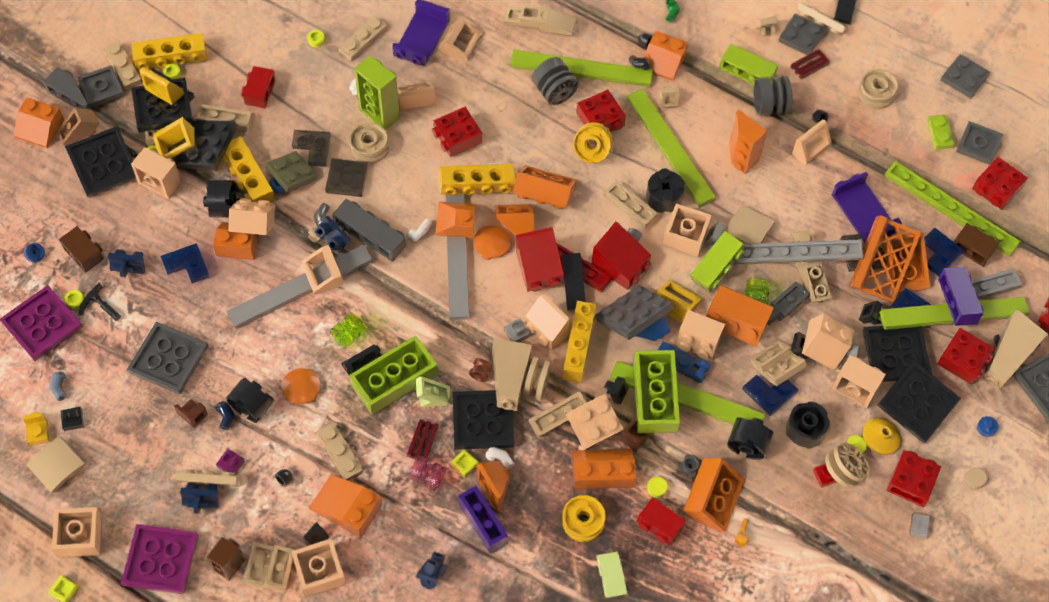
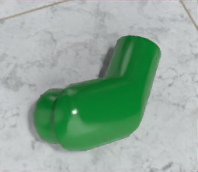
M666 0V7L669 13L665 19L667 22L672 23L679 14L680 8L677 1Z

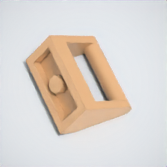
M460 17L451 26L439 50L455 58L467 61L482 33ZM460 31L473 36L464 52L453 45Z
M821 120L796 140L792 154L804 165L808 164L831 145L827 122Z
M329 245L321 247L301 261L314 294L343 285L341 273ZM325 260L331 277L318 285L311 264Z

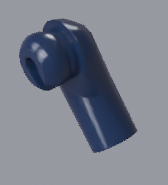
M221 401L215 407L216 411L223 416L219 427L223 430H229L234 412L227 402Z

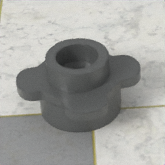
M686 455L683 462L678 465V469L687 473L690 478H693L701 466V461H698L692 455Z

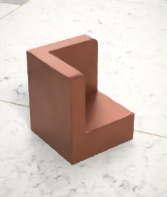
M192 399L183 407L178 404L174 406L177 414L193 428L208 415L206 407L200 402L197 404Z
M635 418L623 429L620 441L634 452H637L646 442L649 435L637 433V420Z

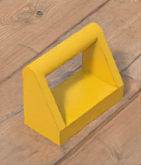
M145 67L140 69L145 90L171 105L184 95L183 89Z
M183 117L153 134V139L160 156L172 159L194 146V127ZM183 139L186 140L184 144L168 152L169 147Z
M668 280L656 293L673 303L674 309L667 313V315L680 323H683L688 310L694 312L702 300L671 280ZM670 288L693 303L690 305L667 290Z

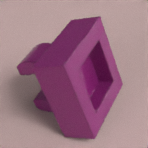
M227 448L216 463V466L224 472L236 474L245 462V459Z

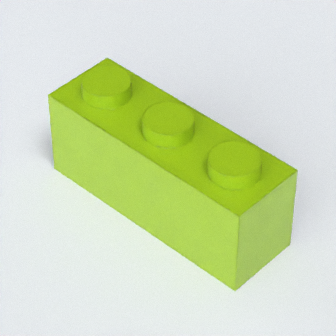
M730 44L721 58L719 69L754 85L755 79L759 77H769L772 82L776 76L778 65L754 53H750L740 46Z
M724 231L690 274L691 280L708 292L712 289L715 290L721 283V277L731 271L732 263L735 260H739L744 254L743 243Z

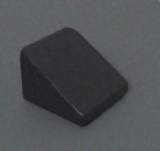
M316 522L303 536L305 545L310 546L328 540L329 536L320 524Z

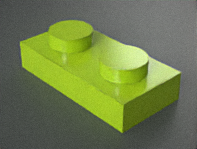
M947 115L929 116L927 121L935 150L952 149L955 144Z

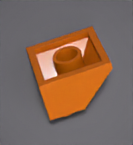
M438 202L436 236L473 238L476 204Z
M532 204L495 205L496 218L514 235L534 231Z
M499 461L479 463L477 465V480L498 513L502 509L508 488L509 471L505 466H501Z

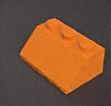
M741 110L736 112L729 146L731 164L737 170L746 174L759 162L767 130Z
M525 165L517 173L513 194H517V197L521 199L531 198L535 199L536 203H549L554 208L563 209L567 208L570 203L577 179Z
M720 285L709 306L706 317L725 324L723 333L757 347L774 307Z
M632 449L572 450L574 489L635 487L636 467Z
M703 458L683 511L694 521L725 532L745 478L723 458Z

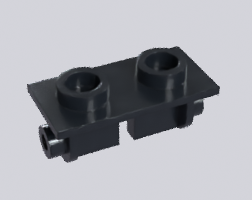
M373 344L342 362L341 365L347 374L350 375L382 356L381 350L378 345Z

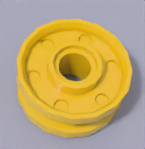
M596 122L586 123L580 127L573 140L574 152L578 158L588 163H598L605 159L613 144L612 134L609 129L603 124ZM594 139L597 142V146H591L589 140Z
M579 495L572 498L563 510L562 521L566 534L579 542H589L596 539L602 533L605 526V510L602 504L596 498L588 495ZM587 516L589 520L582 522L579 520V517Z

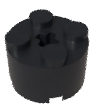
M667 168L654 173L649 178L646 191L649 207L659 213H663V211L673 212L675 205H681L685 190L684 180L677 173Z
M235 180L207 181V196L203 198V205L208 207L209 217L229 218V209L240 200L236 196V192H239L237 182Z
M244 377L226 397L227 403L240 415L242 413L248 415L246 419L253 423H257L275 400L271 395L261 391L262 386L254 380L250 382Z
M815 402L797 404L792 409L787 420L786 435L792 442L807 449L818 445L823 440L830 425L826 409Z
M737 417L727 446L738 455L740 452L747 454L746 458L762 460L768 451L774 432L763 425L764 422L761 419L752 418V420Z

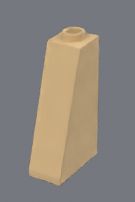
M1018 309L1009 317L993 353L994 357L984 374L988 382L998 388L1006 383L1048 335Z
M493 338L492 360L497 407L517 411L531 357L532 345Z

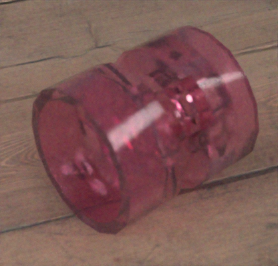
M419 455L410 470L409 479L417 483L423 482L425 487L436 491L444 478L446 467L438 463L432 464L430 459Z

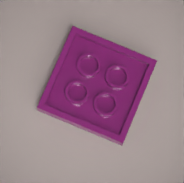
M49 285L0 318L1 323L34 362L83 327L82 323Z
M136 524L121 585L184 595L199 536L198 533Z

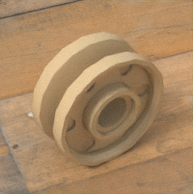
M882 69L870 70L861 79L858 96L865 105L871 108L882 109L888 107L895 98L898 90V81L888 71Z
M363 123L355 127L349 137L350 150L353 157L363 163H375L384 158L388 152V137L385 129L375 123Z
M534 357L532 359L525 383L524 397L529 398L532 391L535 390L536 400L542 401L549 380L551 361L546 360L543 367L540 368L539 358Z
M840 443L826 455L825 462L829 473L836 482L844 487L854 488L860 481L865 480L869 476L870 468L866 458L852 444Z

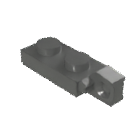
M794 282L771 302L770 306L774 307L767 324L770 325L776 319L781 321L809 297L810 293L798 282Z

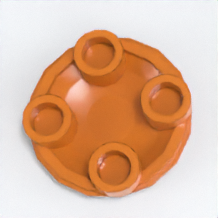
M485 226L478 230L474 236V248L485 260L500 257L510 250L511 240L509 234L499 226Z
M298 368L286 374L282 380L281 389L287 402L304 404L314 402L317 399L321 385L315 372L305 368Z

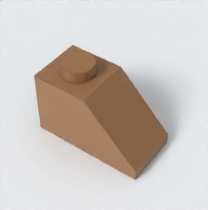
M75 107L56 132L62 145H68L90 136L99 125V122L93 110Z

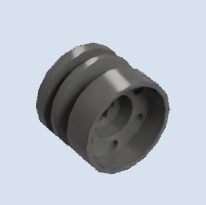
M553 57L541 63L534 70L531 81L550 105H558L565 102L579 87V81L569 71V68L560 57Z
M775 76L772 83L769 77L755 79L753 95L757 115H770L773 108L776 114L781 112L789 114L792 107V88L789 77L782 76L780 78Z

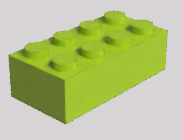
M369 55L354 68L359 110L375 124L387 130L400 119L397 76L392 70L384 67L380 60L374 59Z
M415 335L350 374V384L371 415L414 390L417 378L422 376L432 379L438 375V364Z
M675 350L635 351L633 365L637 433H677L680 419Z

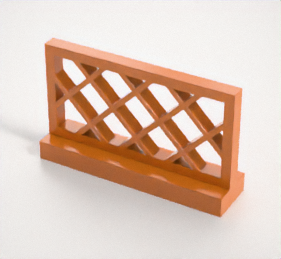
M877 216L863 249V260L858 261L849 287L894 303L921 232L888 220L884 216ZM887 225L893 226L897 235L888 238L885 232ZM908 232L915 235L912 243L906 245L902 234ZM899 237L903 247L893 250L889 240ZM886 242L890 252L881 256L878 249L879 245ZM904 249L907 255L906 259L899 263L895 252ZM892 254L896 264L887 268L883 257ZM879 259L883 270L874 273L872 263ZM897 266L900 272L899 277L892 280L888 270ZM885 272L889 282L879 285L875 275ZM873 277L877 287L871 290L863 287L866 279ZM890 284L893 290L891 297L885 296L881 288Z

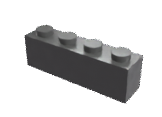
M345 199L332 213L333 221L338 226L343 225L345 227L344 231L391 262L406 247V239L401 231H395L387 222L380 221L373 213L363 210L354 201L351 202Z

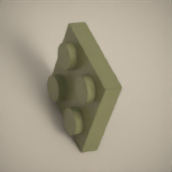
M297 151L267 162L265 167L286 192L313 182L318 177V174Z

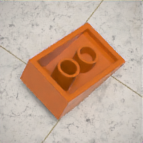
M924 232L920 234L898 293L931 289ZM913 234L902 235L906 245L912 243L915 236ZM899 237L889 240L893 250L903 247ZM882 243V254L889 253L890 249L887 243ZM904 249L895 252L899 263L906 259L907 255ZM892 254L883 257L887 268L896 264ZM897 266L888 270L892 280L899 277L900 272Z
M330 475L309 506V509L361 538L383 504L381 496L366 487Z

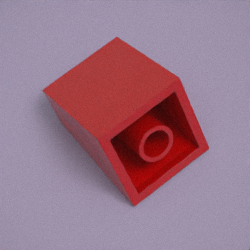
M615 221L593 247L591 264L612 276L613 281L629 290L632 285L635 286L639 282L640 275L649 270L651 254Z
M553 227L515 235L516 253L527 292H537L542 288L558 287L563 284L564 273Z

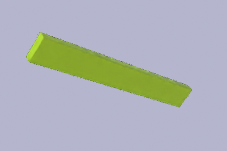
M513 49L510 67L535 70L544 61L553 57H560L575 77L650 87L653 69L645 71L642 68L515 49Z
M643 88L628 94L627 100L674 171L684 180L686 189L698 207L715 201V195Z
M897 161L886 171L885 177L962 227L968 223L977 227L983 233L992 236L1000 242L996 249L1008 257L1011 256L1020 244V240Z
M1024 297L979 301L984 311L979 321L1009 318L1016 309L1026 317L1030 314ZM947 304L881 309L879 312L884 330L954 323Z
M616 361L610 380L615 382L617 376L625 379L628 387L635 389L634 367ZM677 382L678 405L733 425L737 417L752 420V418L764 420V413Z

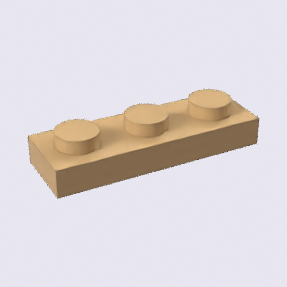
M799 3L797 7L801 11L800 14L802 16L815 18L817 24L830 26V30L836 34L840 32L845 33L848 29V26L805 3Z
M373 16L338 47L339 52L349 60H354L387 30V24Z
M120 41L103 48L125 90L142 84Z
M199 104L194 120L235 121L238 124L237 129L248 131L252 120V112Z
M618 181L613 182L603 193V196L644 228L657 217L658 213Z
M579 391L530 418L528 422L538 438L568 421L566 414L584 405L586 401Z
M334 422L316 431L317 436L344 480L349 481L363 473Z
M182 469V472H175L174 479L175 481L185 483L196 482L198 484L237 487L240 484V478L235 477V473L222 472V475H214V471L205 470L202 471V474H195L194 470Z

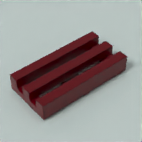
M818 49L792 63L790 68L795 70L794 73L796 75L799 74L801 80L829 65L830 61ZM808 62V64L799 68L800 65Z
M419 419L407 452V457L423 462L427 461L439 424H431L429 421L424 422V420ZM425 427L416 453L413 454L421 429ZM433 429L423 456H420L428 431Z

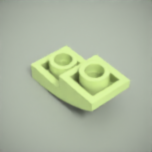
M618 552L597 555L599 574L602 576L605 597L627 594Z

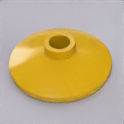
M873 418L863 427L864 441L874 452L889 455L899 448L901 443L900 433L890 421L883 418Z

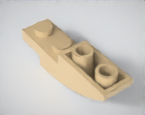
M523 4L522 7L508 6L504 17L505 25L538 28L539 32L573 35L577 22L575 18L564 13L529 4Z
M810 229L791 234L792 242L813 241ZM796 262L804 287L810 293L809 297L812 303L831 299L822 262Z

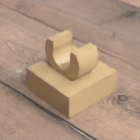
M772 16L759 19L754 22L755 27H761L760 33L762 36L766 35V28L770 29V33H774L775 27L772 24L777 23V18Z
M669 85L664 86V89H660L661 108L679 106L680 91L678 87L672 88Z

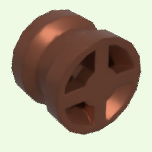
M476 358L473 362L474 367L470 369L469 375L477 381L486 382L488 379L487 374L492 370V364L484 359Z

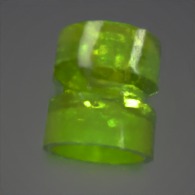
M762 278L748 279L746 281L745 295L768 305L769 300L767 297L770 294L771 284Z
M352 312L342 319V323L338 322L330 329L332 337L345 349L354 342V337L359 338L367 331L361 319Z

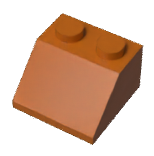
M656 30L644 56L651 63L649 69H653L652 73L673 81L686 57L688 42Z
M26 97L17 113L14 137L48 148L57 133L56 131L64 122L60 108Z
M222 222L216 229L213 247L215 254L219 257L254 260L259 234L229 231V222Z

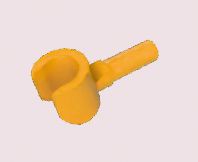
M746 518L743 519L741 529L735 539V543L744 548L749 539L748 536L744 535L748 523Z

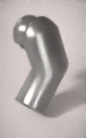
M322 203L314 214L317 226L326 217L325 214L330 209L326 203Z

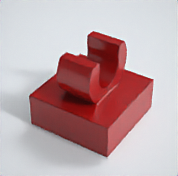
M826 463L814 467L813 472L821 488L837 483L829 473Z

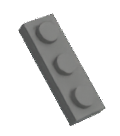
M1014 268L971 280L973 288L977 291L978 299L1014 290L1022 286V282Z

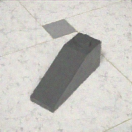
M57 67L43 81L47 92L74 108L90 110L88 103L73 79V75L68 70H62Z

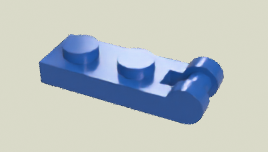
M664 341L658 348V350H675L676 371L696 382L702 383L705 378V372H708L711 367L707 361L699 360ZM693 367L698 368L697 371H694V370H692V369H693Z

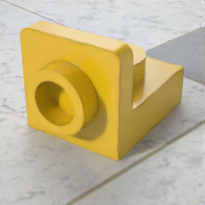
M32 412L29 415L23 416V421L26 424L28 445L49 442L48 420L44 413Z

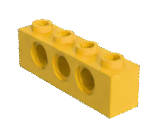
M203 33L131 43L136 70H140L142 67L150 69L165 67L168 64L182 65L208 60Z
M239 136L231 140L222 159L224 163L228 162L230 165L228 169L232 177L236 176L238 179L236 182L239 189L245 191L244 197L251 199V202H258L260 200L275 201L272 188L242 137Z
M513 164L440 166L438 172L440 195L506 194L513 192L515 186Z
M577 301L563 369V380L582 383L596 304Z

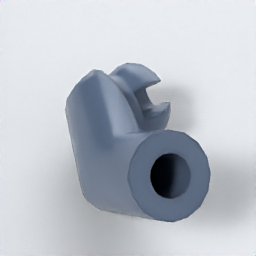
M55 372L51 377L50 390L58 401L66 398V394L61 388V382H65L66 379L64 372Z

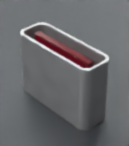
M913 512L909 535L926 539L930 516Z

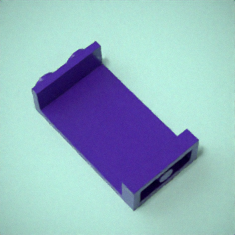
M416 0L415 14L399 43H393L392 45L393 56L410 61L415 65L426 67L450 21V9L425 0Z
M867 172L855 174L846 181H839L835 184L832 192L833 198L864 243L867 241L877 216L881 215L891 220L866 184ZM899 218L891 220L902 225V222ZM887 225L885 232L888 237L897 233L893 226Z

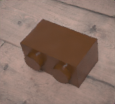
M966 223L951 248L984 267L1000 242L992 236L983 233L977 227Z
M76 226L58 240L67 254L86 273L104 260L101 254L103 249L97 242L93 243L91 241L92 238L86 230L81 231Z
M221 537L206 557L212 569L230 581L245 560L242 556L243 552L239 549L240 545L231 538L227 540Z

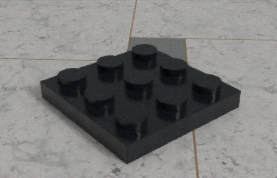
M185 78L169 80L184 91V95L173 105L145 90L144 85L131 88L138 133L164 128L182 117L188 123L193 122Z
M193 120L190 124L194 127V146L172 160L176 163L177 169L217 170L238 124L235 121ZM183 139L180 145L184 144L186 140Z
M118 126L65 146L87 198L136 179L131 165L133 159Z
M883 326L863 328L869 365L880 369L882 373L886 374L882 382L897 381L912 361H916L932 374L921 326L884 330Z
M912 361L877 406L922 443H925L961 398L916 361Z
M496 390L452 392L454 450L489 449L491 447L514 448L513 410L497 407Z

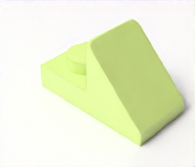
M422 376L416 379L417 397L420 398L421 407L451 404L450 386Z

